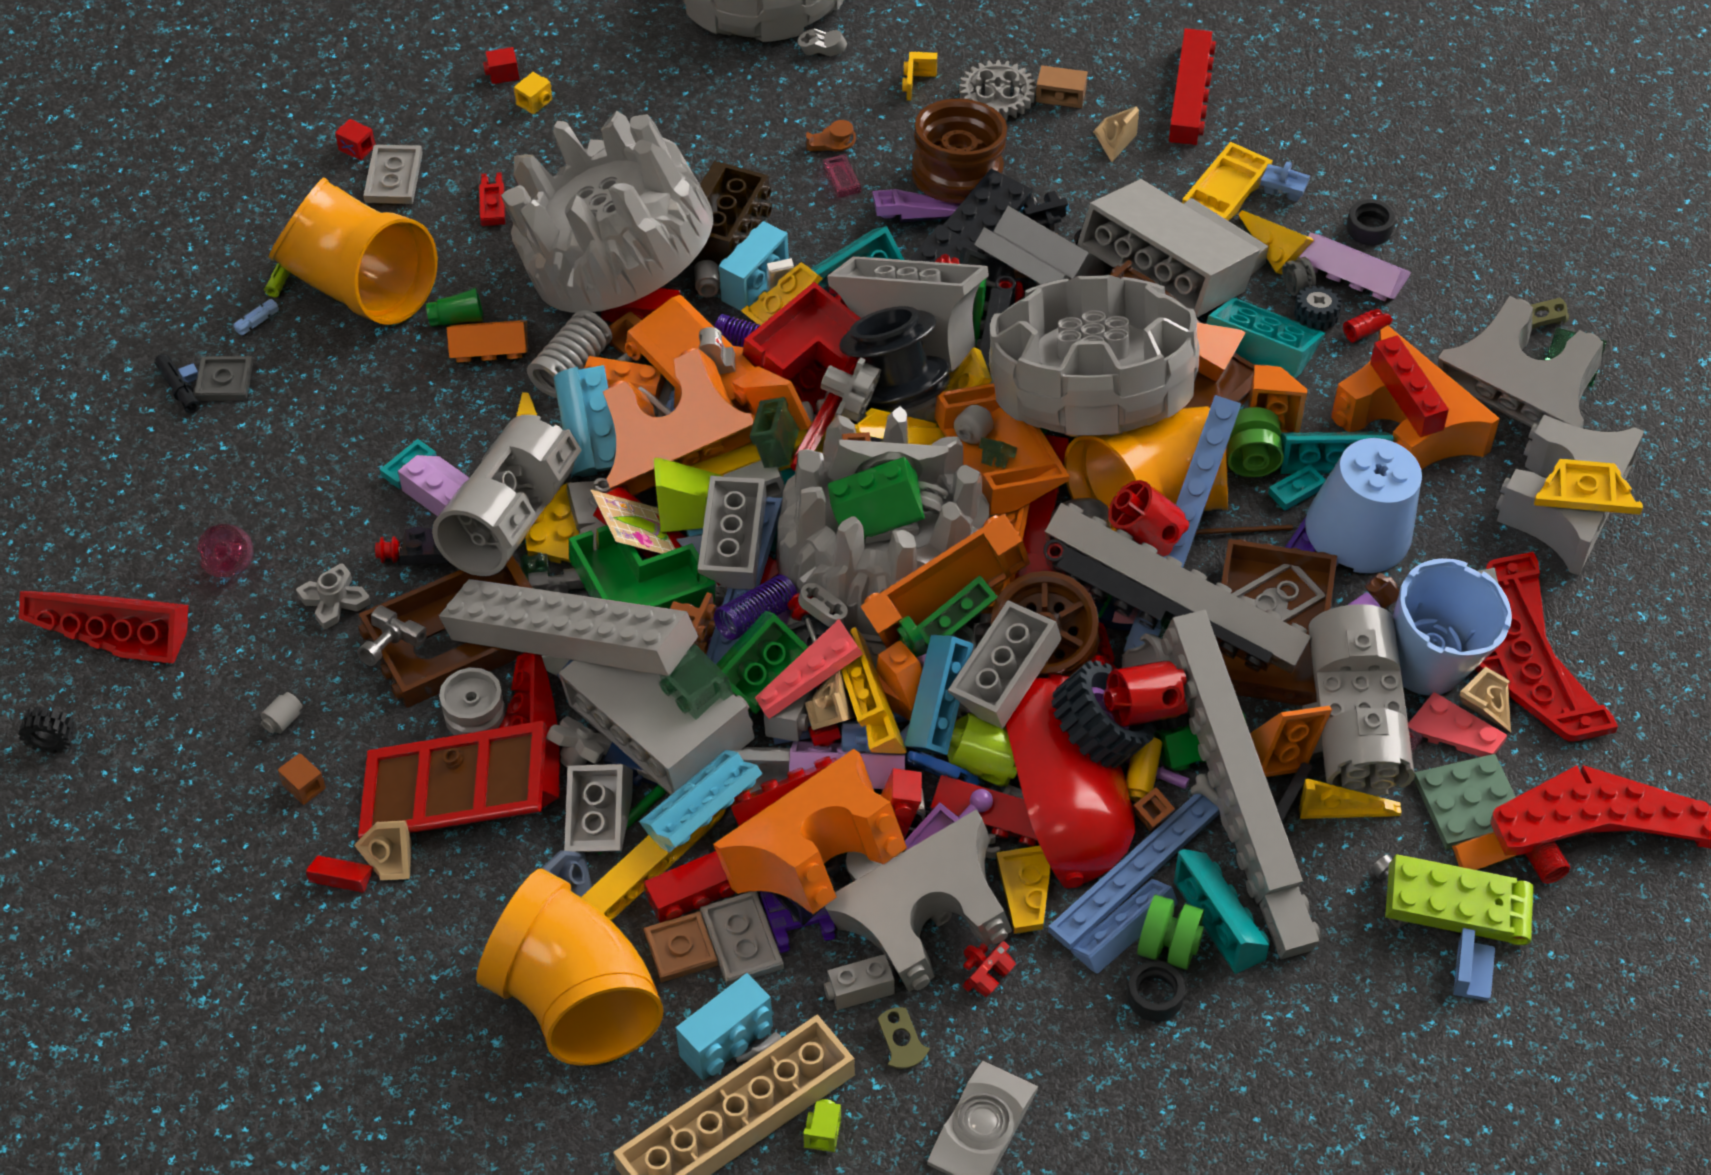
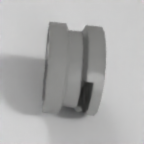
M918 481L923 511H933L932 513L940 514L942 502L946 500L948 491L936 485Z

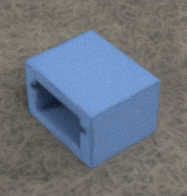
M194 363L179 368V372L186 382L189 383L197 380L198 371Z

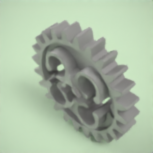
M989 60L987 66L979 63L978 69L971 67V72H965V77L961 78V84L959 85V94L961 99L975 100L993 107L1005 120H1008V115L1017 118V112L1024 114L1025 108H1031V103H1034V96L1036 94L1035 80L1031 79V73L1025 74V68L1018 70V64L1011 67L1009 66V61L1002 65L1000 60H997L996 64H992ZM982 84H985V96L981 95ZM1010 85L1014 86V96L1010 97Z

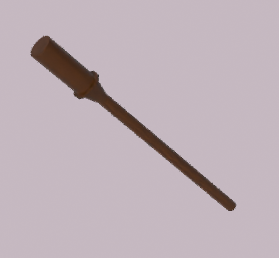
M1293 525L1197 529L1195 535L1293 530Z

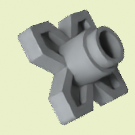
M342 563L321 574L317 582L309 581L296 589L299 599L305 606H318L315 611V617L323 629H328L339 622L341 608L359 611L371 604L369 595L362 587L349 586L352 581L351 573Z
M568 716L562 719L560 725L555 724L550 727L546 739L563 746L560 751V762L566 767L586 765L587 761L596 764L601 760L603 754H607L611 742L602 734L594 733L582 723Z

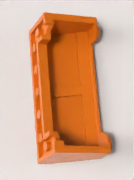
M678 295L669 299L627 331L625 351L635 361L640 360L643 355L682 394L681 384L675 375L674 359L681 356V353L687 349H699L700 330L713 326L682 295ZM722 335L724 347H733L735 352V372L719 375L733 404L739 411L747 413L744 406L740 405L734 396L736 390L732 382L755 367Z

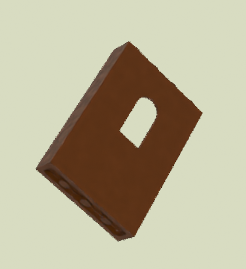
M1228 539L1221 583L1232 589V594L1282 564L1299 566L1326 595L1324 600L1286 622L1289 625H1292V623L1299 624L1308 630L1311 620L1331 607L1337 555H1330L1326 552L1304 551L1299 548L1279 547L1272 544L1247 542L1242 539ZM1290 567L1243 596L1256 599L1266 589L1277 588L1278 584L1282 581H1291L1299 589L1297 598L1293 601H1288L1287 609L1293 610L1317 595ZM1286 585L1280 588L1287 596L1295 594V590L1291 586ZM1310 640L1291 674L1273 664H1270L1267 672L1262 669L1256 672L1244 665L1245 661L1235 656L1234 659H1231L1222 654L1236 695L1300 706L1317 702Z
M512 555L504 568L494 575L477 576L459 570L380 605L396 612L397 619L404 623L412 620L426 627V638L446 630L439 615L469 579L532 588ZM380 605L359 613L361 625L358 626V630L364 641L374 642L382 635L381 629L373 626L371 623V614ZM400 640L398 643L390 642L381 650L382 658L380 661L382 664L379 666L385 680L391 679L393 684L390 686L397 700L402 699L406 708L440 694L441 686L445 680L459 670L482 668L489 672L516 660L524 652L465 643L434 658L421 659L414 653L415 646Z

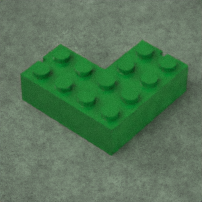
M608 525L596 528L597 550L593 551L594 534L592 531L569 538V560L590 597L670 609L674 601L682 604H691L696 608H700L708 592L713 594V603H715L716 583L714 580L698 573L699 554L692 543L642 561L634 546L615 541Z

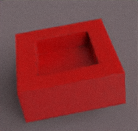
M837 724L812 730V726L808 727V732L814 746H828L833 744L836 739L841 738Z

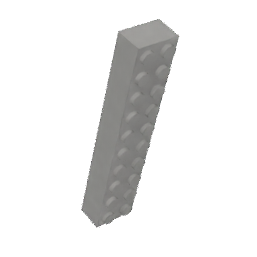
M1063 503L1060 504L1045 530L1046 542L1052 539L1060 540L1066 547L1192 612L1206 610L1210 621L1272 652L1271 664L1290 674L1293 672L1311 636L1306 634L1307 629L1296 623L1289 625L1281 621V615L1270 609H1267L1265 612L1257 608V603L1246 596H1242L1241 599L1231 594L1232 589L1222 583L1217 582L1214 585L1208 582L1205 574L1195 569H1192L1190 572L1182 568V563L1171 556L1164 558L1156 554L1158 550L1144 542L1142 545H1139L1132 541L1133 537L1127 532L1120 529L1117 532L1107 527L1108 523L1101 518L1093 516L1091 519L1083 515L1084 511L1080 507L1069 503L1068 506Z
M469 579L463 585L461 590L439 615L451 640L666 676L672 673L698 638L687 611Z
M1201 610L1172 618L1161 639V646L1164 654L1169 655L1170 661L1176 668L1183 669L1186 674L1187 681L1183 687L1190 714L1189 726L1192 733L1197 734L1200 743L1198 745L1199 755L1202 761H1206L1209 768V783L1212 788H1216L1219 797L1217 799L1218 809L1221 815H1225L1227 819L1228 837L1232 843L1235 842L1238 851L1236 854L1239 868L1246 873L1248 894L1251 898L1254 897L1256 905H1259L1265 895L1299 886L1303 880L1206 610Z

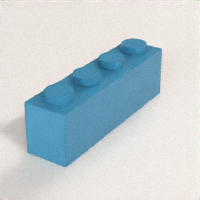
M931 635L904 746L924 753L948 754L960 704L948 692V689L971 656L973 643L954 636Z

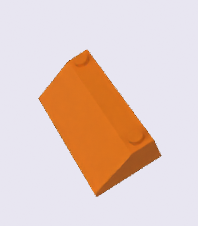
M994 383L944 391L936 396L934 418L945 437H958L954 429V421L966 407L979 405L991 413L993 429L980 443L968 444L960 439L963 444V465H967L981 473L982 493L989 503L990 515L1016 511L1069 481L1070 476L1040 427L1037 428L1014 419L999 406L996 401Z
M1005 514L999 517L997 515L992 516L984 522L982 528L886 590L881 593L875 592L864 600V604L860 607L886 648L898 642L900 637L897 632L899 628L898 621L907 615L918 626L979 575L992 589L1031 564L1023 540Z

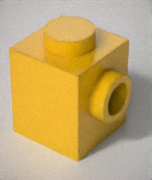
M534 72L514 86L516 105L532 114H535L552 100L550 81Z

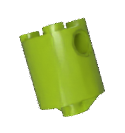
M970 712L955 722L947 754L948 763L956 765L978 778L1000 787L1008 786L1010 779H1014L1017 769L1007 728L1004 726L1001 729Z

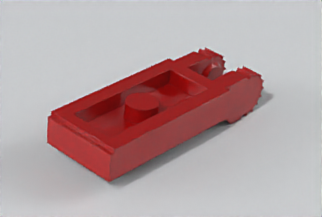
M502 172L496 173L495 184H489L487 174H481V185H479L481 226L506 224L505 205L501 196L505 192Z

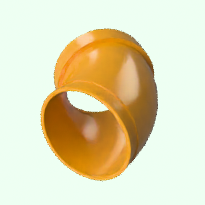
M325 177L315 185L298 207L268 258L273 261L275 260L281 264V267L310 286L346 304L355 314L384 325L405 321L421 308L434 285L438 265L434 239L424 225L395 213H380L355 199L339 187H335Z
M1208 406L1182 408L1171 417L1164 418L1153 425H1145L1134 430L1124 431L1120 435H1080L1075 438L1066 449L1064 468L1070 476L1066 485L1071 499L1092 498L1100 500L1109 509L1115 494L1123 486L1131 481L1142 480L1148 482L1176 505L1210 408ZM1227 449L1224 452L1204 511L1228 510ZM1112 524L1110 525V527H1111V529H1112L1113 531H1115V532L1118 531L1117 529H1115V528L1112 526Z
M543 868L534 871L514 894L495 925L479 962L476 975L477 983L504 999L513 996L523 1003L537 1019L549 1052L556 1059L564 1063L596 1065L631 1053L653 1036L663 1018V1005L645 963L621 930L601 911L573 893L569 882Z

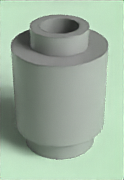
M711 260L700 261L694 266L695 288L703 297L716 295L720 288L719 267L717 263Z
M289 692L279 695L260 714L262 726L270 733L276 732L281 734L300 715V710L302 709L301 702Z

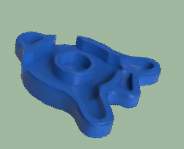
M909 751L905 757V763L939 777L944 775L958 779L961 776L964 777L962 781L980 786L981 782L977 776L926 753Z

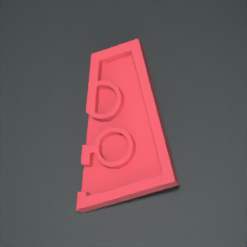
M1432 693L1408 723L1410 737H1413L1414 734L1428 738V742L1437 745L1439 742L1453 745L1458 751L1479 757L1496 754L1507 738V734L1437 693Z

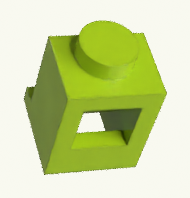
M827 1099L816 1101L814 1112H808L806 1128L803 1134L804 1148L835 1152L841 1122V1104H835Z

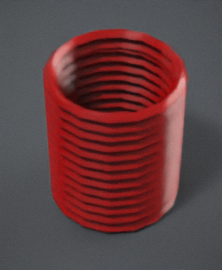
M1555 841L1533 846L1532 852L1525 853L1540 880L1545 884L1562 879L1571 868Z

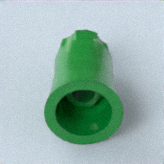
M476 287L463 293L426 303L427 316L431 327L466 322H484L482 305Z

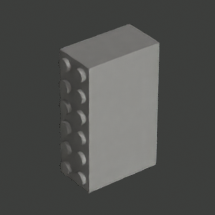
M1142 179L1091 202L1077 244L1114 268L1117 265L1121 267L1130 260L1133 269L1149 277L1158 285L1164 286L1165 290L1187 309H1194L1196 318L1245 292L1260 249Z
M688 651L669 676L575 660L559 672L569 706L611 743L614 742L670 795L723 751L741 750L755 738L752 729L753 722L748 713L749 705L745 699L739 695L736 697L732 694L724 681H717L713 678L708 668L703 664L698 665L693 661Z

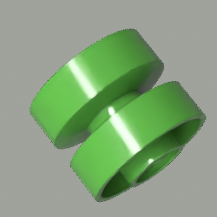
M1260 407L1239 410L1227 444L1228 465L1233 472L1246 477H1260L1276 471L1282 465L1284 453L1280 420L1271 410Z
M1155 894L1143 925L1137 955L1157 961L1164 946L1169 947L1168 963L1187 970L1192 956L1197 954L1204 931V926L1201 925L1205 909L1185 904L1178 918L1173 917L1174 900Z

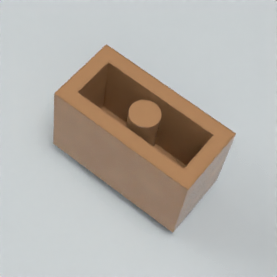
M1041 65L1036 86V102L1082 108L1087 88L1088 72Z

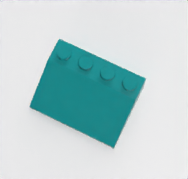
M1235 297L1212 312L1206 322L1209 325L1246 332L1235 351L1236 354L1254 365L1264 364L1282 367L1294 378H1297L1302 373L1325 336V332L1315 330L1314 328H1307V325H1301L1299 322Z

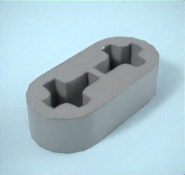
M807 583L802 587L798 602L804 610L829 627L838 619L844 623L848 609L841 600L816 583Z

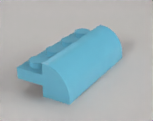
M604 365L579 370L578 367H573L557 373L554 376V383L563 430L569 429L581 448V452L574 462L571 478L573 476L588 477L598 475L597 472L611 470L616 455V433L613 419L603 391L608 389Z
M725 750L639 822L648 835L661 848L671 852L675 847L685 844L690 839V835L698 828L709 824L713 819L712 816L719 810L729 807L734 802V797L742 791L753 787L756 779L763 773L756 764L744 762L738 752Z

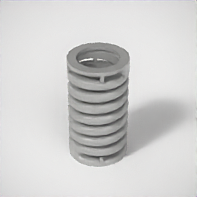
M588 310L577 311L554 338L550 340L549 344L544 347L543 351L538 354L537 358L528 365L527 374L529 379L541 392L557 398L554 376L563 370L578 367V370L584 369L588 357H598L601 351L611 342L612 333L610 328L595 313Z

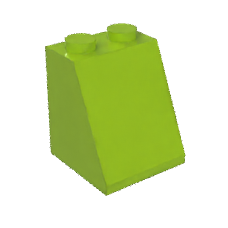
M654 458L661 532L703 528L710 476H720V474L662 458Z

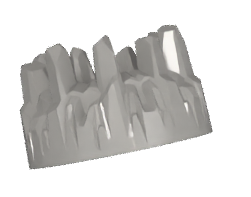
M616 111L601 129L605 148L591 158L568 123L557 121L554 125L553 134L565 166L560 167L555 176H552L533 155L514 156V176L519 186L505 191L501 196L513 222L511 230L513 243L537 293L551 307L574 313L581 310L597 312L631 303L652 293L675 278L689 266L706 244L713 225L711 205L676 144L662 137L648 114L633 116L629 123L625 115Z
M900 406L887 416L883 441L881 442L908 444L907 413ZM837 415L827 427L823 453L809 449L798 451L795 475L788 479L783 490L776 540L777 570L779 575H784L792 581L797 593H800L805 584L816 583L841 600L848 609L843 623L848 632L856 627L861 634L878 636L860 607L864 604V600L875 592L881 593L982 528L984 522L989 519V503L982 493L981 473L967 465H963V444L959 437H944L932 444L935 446H948L947 457L934 484L948 491L946 500L942 502L940 514L932 513L933 511H923L924 519L917 521L919 534L916 536L905 530H894L890 540L865 544L864 530L861 522L854 516L842 521L838 526L830 504L828 483L835 480L828 478V469L839 439L842 440V434L856 433L855 425L849 418ZM783 583V585L786 587V589L788 590V592H789V594H790V596H791V593H790L789 589H788L787 586Z

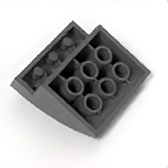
M1010 206L1006 208L994 231L992 232L984 227L974 244L1041 285L1062 279L1071 280L1077 276H1104L1112 267Z

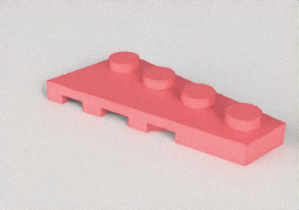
M838 619L755 698L765 715L770 719L863 655V653L841 620Z

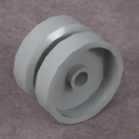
M482 668L462 669L450 675L441 686L439 698L447 728L454 736L496 729L500 726L506 715L499 680L491 672Z

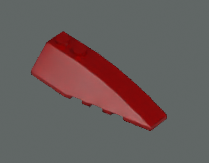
M20 591L19 619L47 630L57 631L73 640L78 639L86 642L94 648H101L112 652V655L120 658L174 663L187 633L189 605L97 595Z
M524 652L516 660L511 690L515 691V695L510 703H508L506 712L507 715H511L509 726L544 721L547 725V736L550 727L555 724L558 725L548 674L542 655ZM546 739L542 808L559 798L560 749L558 744Z

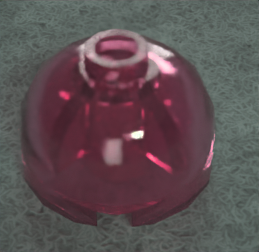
M218 524L207 528L201 535L197 545V552H200L202 561L199 562L201 567L208 574L215 577H234L243 573L251 564L254 546L250 536L242 528L232 524Z

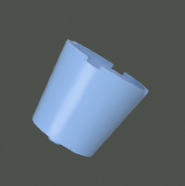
M1362 439L1348 446L1310 504L1305 520L1306 533L1317 552H1326L1330 555H1337L1336 566L1339 563L1354 568L1353 572L1357 573L1382 572L1400 563L1411 546L1422 481L1421 468L1416 458L1406 448L1386 439Z
M1434 559L1421 563L1407 575L1400 588L1393 613L1403 687L1422 695L1431 696L1432 693L1445 694L1453 690L1504 641L1511 626L1510 604L1502 588L1486 572L1483 571L1481 574L1467 567L1468 563L1464 561Z

